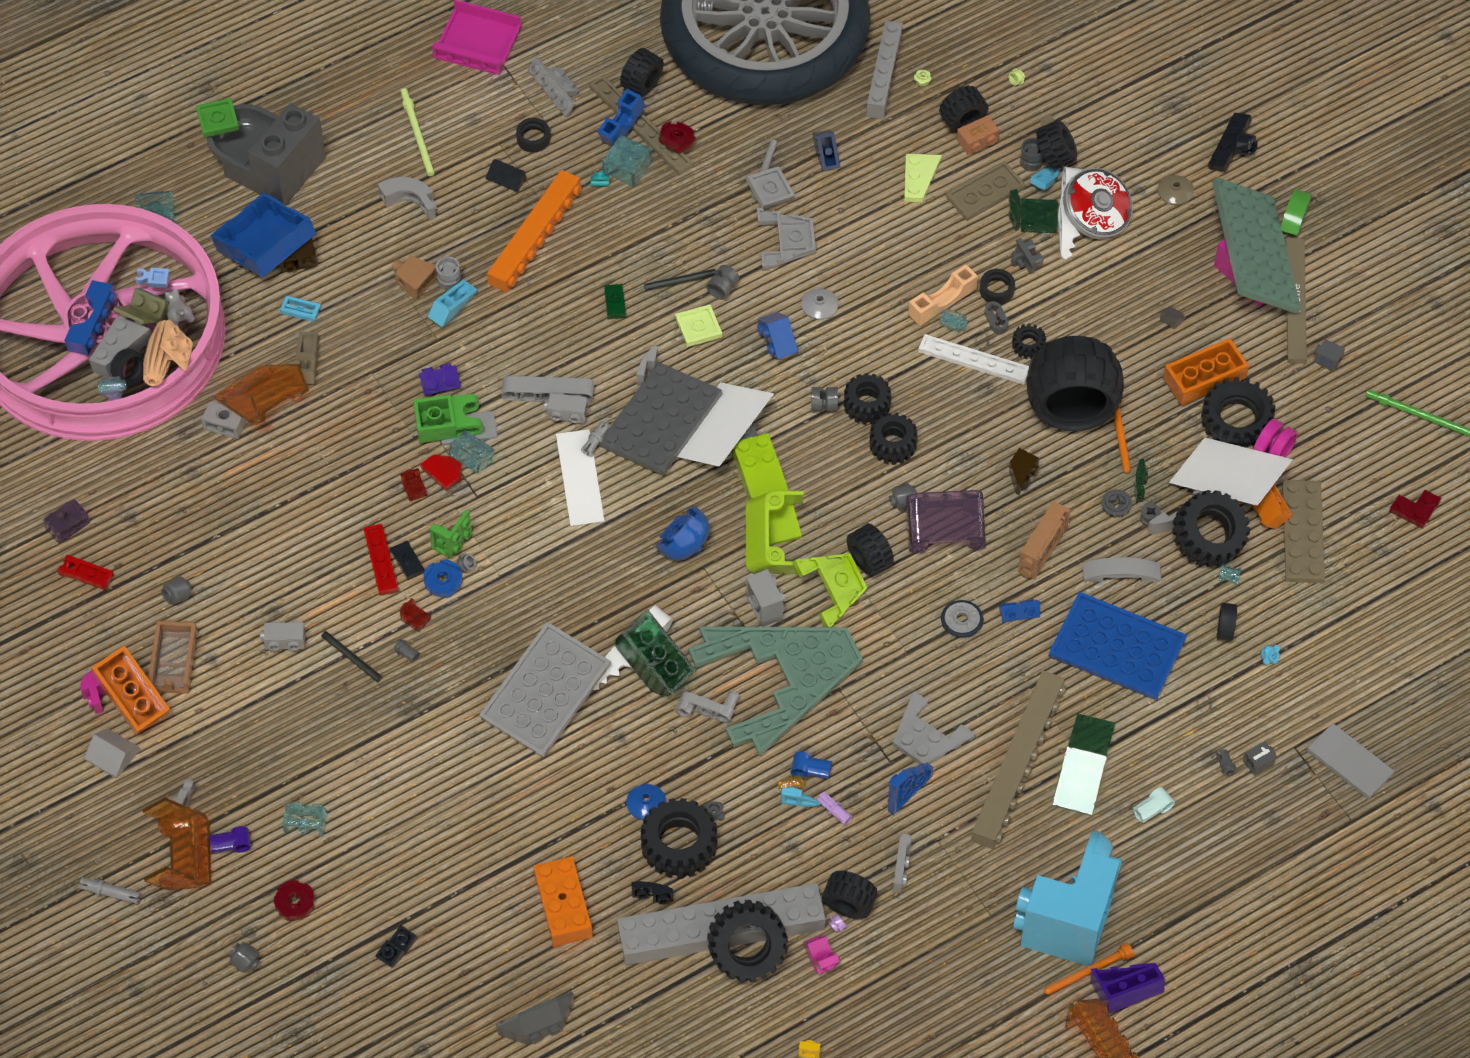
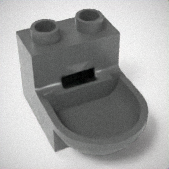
M291 103L279 116L252 104L234 105L239 130L207 137L210 151L222 161L225 177L259 195L265 192L286 206L326 158L320 118Z

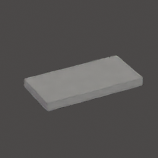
M1334 723L1307 749L1308 753L1368 800L1395 772Z

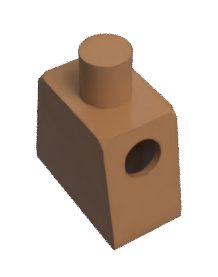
M410 256L404 263L396 259L391 266L396 271V283L416 300L437 279L436 265L414 256Z

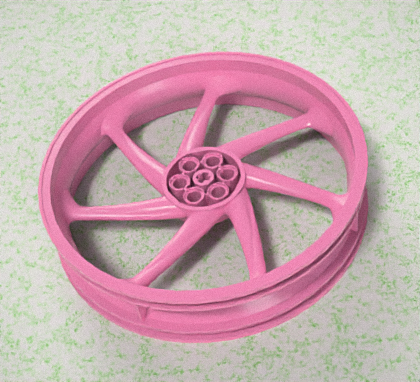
M92 204L67 208L45 215L30 222L5 239L0 244V297L19 275L35 264L45 289L63 324H32L0 319V331L42 340L65 343L64 340L71 325L83 323L92 315L93 308L89 306L85 296L91 281L107 283L118 260L130 244L160 251L183 264L194 275L187 278L169 280L167 288L148 287V284L116 290V302L112 304L108 319H105L101 334H98L96 346L91 350L89 356L71 351L43 374L28 383L9 380L0 372V406L11 416L37 431L51 436L82 441H101L134 435L165 422L188 406L202 392L217 369L225 343L226 326L220 300L219 285L213 265L200 244L182 227L165 217L141 208L115 204ZM116 242L95 270L81 294L73 299L59 283L46 259L48 256L71 247L91 243ZM135 288L144 289L157 296L171 292L174 289H192L205 299L207 308L206 327L196 348L191 351L187 370L184 371L179 366L174 372L163 379L159 386H152L139 393L122 398L124 385L110 377L108 402L67 403L33 394L90 359L116 317H120L118 312L113 311L114 307L130 305ZM131 318L126 319V320H129V321H131V322H134V320L131 319ZM145 324L144 327L149 328L152 334L156 324ZM125 365L124 368H123V376H124V377H125L126 365Z

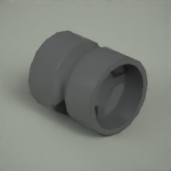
M1027 138L1021 145L1020 165L1024 170L1037 171L1043 165V156L1040 152L1037 138Z
M721 265L706 284V288L712 296L723 300L740 280V276L732 267Z
M811 387V411L826 409L827 411L837 412L838 387H827L826 390H823L822 387Z

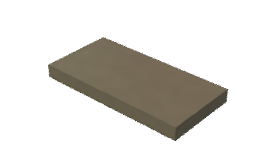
M1003 161L947 192L946 198L964 219L969 221L1026 189V184Z

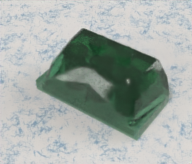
M649 610L644 611L615 640L617 650L649 690L658 695H671L696 671L695 667Z

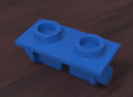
M1031 599L1020 601L1017 604L1016 602H1004L1003 605H999L1002 622L1040 617V601Z

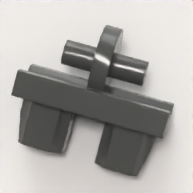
M1022 238L1016 240L1018 245L1015 251L1012 252L1013 257L1010 261L1013 266L1019 265L1020 268L1025 266L1030 275L1034 274L1036 267L1042 265L1044 259L1041 253L1031 254L1036 248L1032 240L1023 242Z

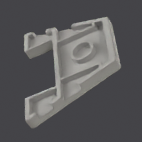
M757 208L758 225L777 224L780 251L761 252L762 270L816 253L813 218L793 214L788 216L779 214V211L773 210L768 212L764 211V208Z
M914 691L893 740L895 748L919 765L927 762L931 764L945 756L947 752L953 749L956 750L961 747V744L967 741L970 742L975 738V733L962 724L948 738L919 718L918 715L928 705V700Z

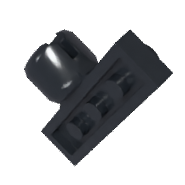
M1234 112L1208 163L1209 169L1226 172L1235 154L1239 153L1248 156L1255 154L1258 146L1256 135L1245 133L1252 121L1251 115Z

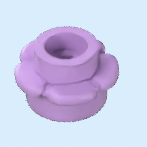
M837 914L829 917L831 919L829 925L835 932H843V929L847 927Z

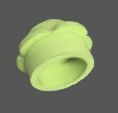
M1015 68L1009 73L1008 78L1010 83L1016 86L1024 83L1025 75L1021 70Z
M918 70L914 75V80L917 85L926 86L931 81V74L927 70Z

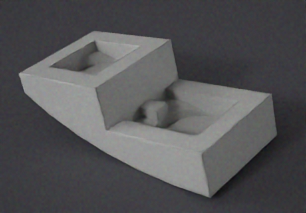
M653 346L642 359L636 375L637 385L641 386L646 379L647 371H652L655 368L658 359V346Z

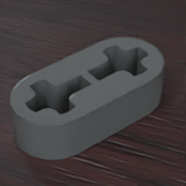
M994 301L987 303L984 314L992 331L999 335L1006 333L1008 330V319L1001 305ZM990 309L996 311V315H994L993 311H990ZM997 321H999L1000 325H1003V327L997 325Z

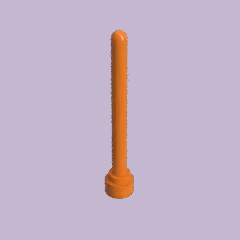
M1119 407L1115 411L1114 422L1123 471L1130 473L1131 467Z
M1126 942L1119 946L1117 952L1045 987L1044 992L1049 995L1090 975L1092 968L1100 970L1120 959L1127 961L1134 957V952L1129 943Z

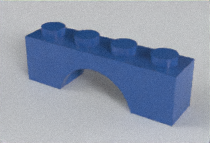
M95 280L91 281L85 294L89 306L93 308L92 315L83 323L71 325L64 340L68 351L88 356L91 350L95 348L98 334H101L105 319H108L110 308L117 299V293L112 284Z

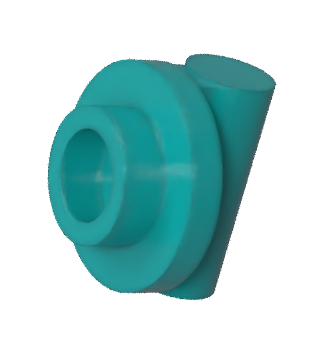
M604 171L594 172V175H591V187L609 186V175H605Z

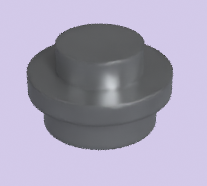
M464 553L458 557L457 563L460 570L467 573L474 569L476 560L472 555Z

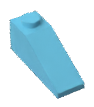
M463 279L434 301L427 317L443 327L457 315L477 293L478 289Z

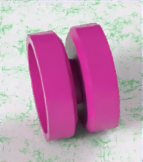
M1273 418L1259 435L1253 450L1286 458L1296 442L1298 431L1291 427L1284 429L1283 422Z

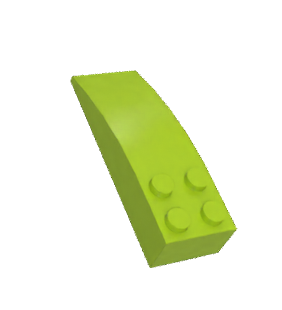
M769 433L737 442L732 449V456L748 500L772 491H789ZM784 504L779 510L769 511V546L802 538L793 504Z

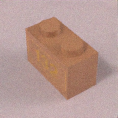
M989 115L957 129V141L967 155L978 152L989 145H994L999 140V129Z

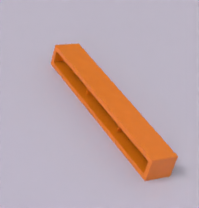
M561 169L487 272L489 285L506 293L510 287H514L518 276L524 273L528 262L534 259L536 251L543 246L547 235L553 232L557 221H561L565 210L571 207L575 196L580 194L582 186L579 177Z

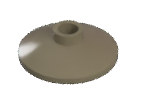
M1170 175L1159 182L1157 191L1159 197L1167 204L1183 205L1192 199L1194 187L1187 178L1179 175Z

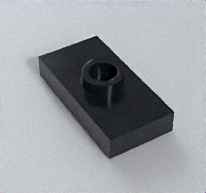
M408 541L390 548V552L407 580L424 573L425 570Z

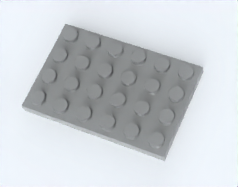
M546 622L482 710L479 717L544 758L612 663L596 651L549 622Z

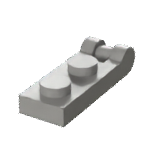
M909 834L900 836L893 887L894 893H901L902 886H906L907 874H904V868L909 867L910 856H906V853H909L912 843V838Z

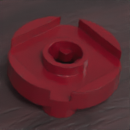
M672 121L662 125L659 133L660 143L665 144L676 153H683L684 150L692 148L696 136L694 137V131L691 127L682 122L671 124Z
M290 880L279 886L276 895H274V905L278 914L284 917L285 920H299L313 912L315 896L308 884L300 883L298 880ZM295 896L296 899L300 898V900H298V903L293 904L290 903L291 897Z

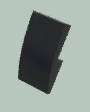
M631 882L632 898L645 899L648 896H653V903L667 904L673 901V889L668 886L654 882Z
M400 925L391 939L385 941L375 957L392 968L408 952L418 937Z

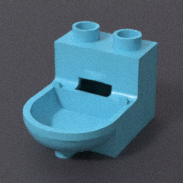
M1096 830L1092 831L1078 875L1071 878L1074 884H1067L1037 875L1033 889L1022 887L1016 906L1017 914L1013 926L1014 929L1023 931L1022 947L1086 966L1093 963L1122 864V859L1112 857L1113 845L1105 835Z

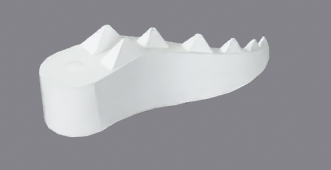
M1064 167L1062 172L1061 198L1057 219L1059 227V256L1063 260L1072 256V253L1069 251V249L1075 247L1072 240L1080 235L1065 213L1063 205L1064 190L1068 182L1077 173L1085 169Z
M653 606L642 621L620 639L605 656L612 664L593 690H599V683L606 684L608 676H619L620 668H633L634 660L638 658L649 659L648 652L651 650H661V639L670 628L673 619L658 606Z

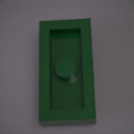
M622 284L604 285L607 319L626 318Z

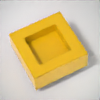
M813 1040L800 1041L799 1057L819 1058L821 1043H816Z

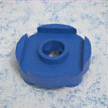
M440 560V562L435 564L433 562L424 571L425 588L435 596L450 598L462 585L460 568L450 560ZM445 575L447 580L440 581L439 577Z

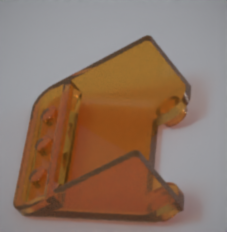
M299 364L263 365L253 369L214 396L218 402L251 424L261 425L266 422V412L287 398H292V401L303 398L302 395L309 390Z

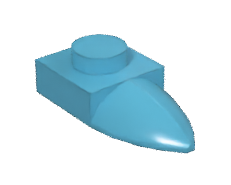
M1052 167L1044 168L1031 176L1030 183L1039 189L1046 190L1055 184V179L1059 175V169L1054 170Z
M795 787L782 788V804L803 807L821 805L818 800L802 794V790H798Z

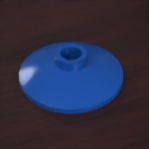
M641 784L629 792L626 799L627 809L632 816L643 820L645 815H649V810L652 807L658 808V803L662 801L666 803V797L659 787L652 784ZM645 797L650 798V799L647 800V801L643 800V798H645Z

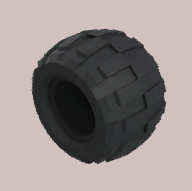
M1086 336L1061 337L1041 346L1040 350L1035 352L1032 357L1026 380L1028 398L1038 419L1043 420V423L1050 427L1064 431L1089 430L1111 420L1115 416V411L1119 409L1124 390L1122 368L1112 348L1098 339Z

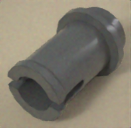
M400 639L394 646L397 654L401 653L411 662L416 661L419 657L420 652L408 645L406 640Z
M1220 750V754L1217 752L1216 757L1221 765V773L1225 776L1233 775L1236 772V765L1232 763L1228 750Z

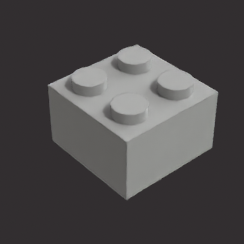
M768 569L746 577V598L761 627L783 620V612L785 611L783 605L785 601L784 594L781 590L778 591L776 578L774 575H770Z

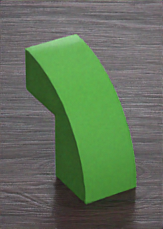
M1294 189L1281 224L1282 231L1294 235L1299 234L1304 215L1310 204L1311 193Z

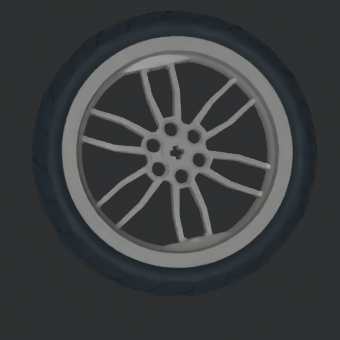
M662 0L660 10V25L666 47L674 62L686 76L715 95L731 101L753 105L785 104L803 100L835 84L855 64L866 43L870 26L868 0H828L833 11L812 7H794L803 0H706L708 4L713 1V7L727 10L723 12L697 10L698 1L703 3L704 0ZM697 21L716 25L736 26L729 30L716 44H713L701 33ZM803 21L833 22V26L829 28ZM787 32L825 39L810 51L799 55L793 40ZM746 36L744 42L733 54H729L725 50L731 43ZM757 39L765 40L771 62H756L742 59ZM779 40L792 58L779 61L773 47V42Z

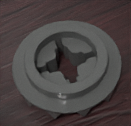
M1118 489L1110 490L1102 497V509L1114 517L1117 515L1123 517L1124 514L1129 513L1132 507V499L1125 491ZM1116 499H1118L1120 504L1117 508L1114 507Z

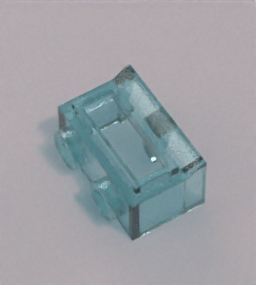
M465 430L451 442L448 454L476 473H479L492 463L495 449ZM466 442L472 445V449L466 446Z
M301 802L286 804L282 822L284 833H288L289 826L298 827L299 832L302 834H307L308 828L318 829L319 836L324 837L328 816L326 808L321 804H312V806H304ZM290 815H301V816H310V817H319V818H318V819H312V818L292 817V816H290Z

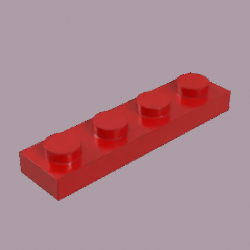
M382 524L363 527L379 595L397 592L398 587Z

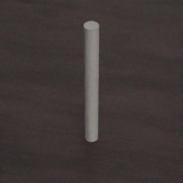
M774 139L770 141L760 172L769 169L777 145V141ZM752 194V199L757 200L754 194Z

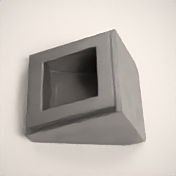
M1173 307L1163 310L1160 316V320L1174 330L1186 319L1185 315Z

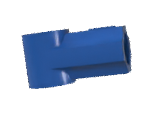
M796 752L790 772L793 776L805 778L809 775L829 779L832 761L812 758L811 755L805 752Z

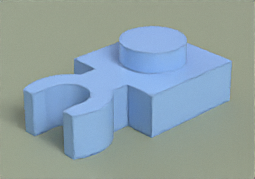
M150 268V272H146L144 269H137L138 276H142L135 277L137 284L141 285L148 282V287L167 288L170 276L169 269Z

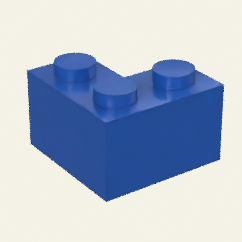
M776 312L757 319L759 323L757 325L758 333L768 339L767 349L770 355L779 359L798 352L788 316Z

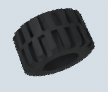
M646 48L638 49L624 65L620 77V85L641 95V97L645 96L655 87L662 74L663 59Z
M968 85L948 94L942 101L943 103L940 104L939 112L951 131L957 133V129L985 117L989 106L975 86Z
M1057 119L1037 129L1036 138L1040 152L1048 165L1054 170L1077 160L1076 144L1069 129L1062 121Z
M864 373L863 376L859 374L857 378L852 377L850 382H847L844 390V407L850 419L854 418L855 422L859 423L861 421L865 425L870 422L871 425L874 424L875 419L879 420V416H886L889 413L891 388L888 387L887 381L883 382L884 378L881 376L878 378L876 374L869 375V373ZM863 396H871L876 400L871 402H865L860 400L859 398Z
M887 413L886 416H879V420L875 419L874 424L871 425L869 447L872 450L873 456H877L879 461L884 460L886 464L892 462V465H896V462L904 463V459L908 461L910 456L914 455L917 446L916 425L912 424V420L910 418L906 419V415L899 416V413H895V415ZM894 435L902 440L891 442L886 440L885 437Z
M867 523L847 535L848 550L858 567L867 575L874 576L894 563L893 552L889 542L874 525Z
M835 871L830 875L822 894V900L831 910L842 916L862 919L869 916L878 891L872 882L861 875L848 871Z

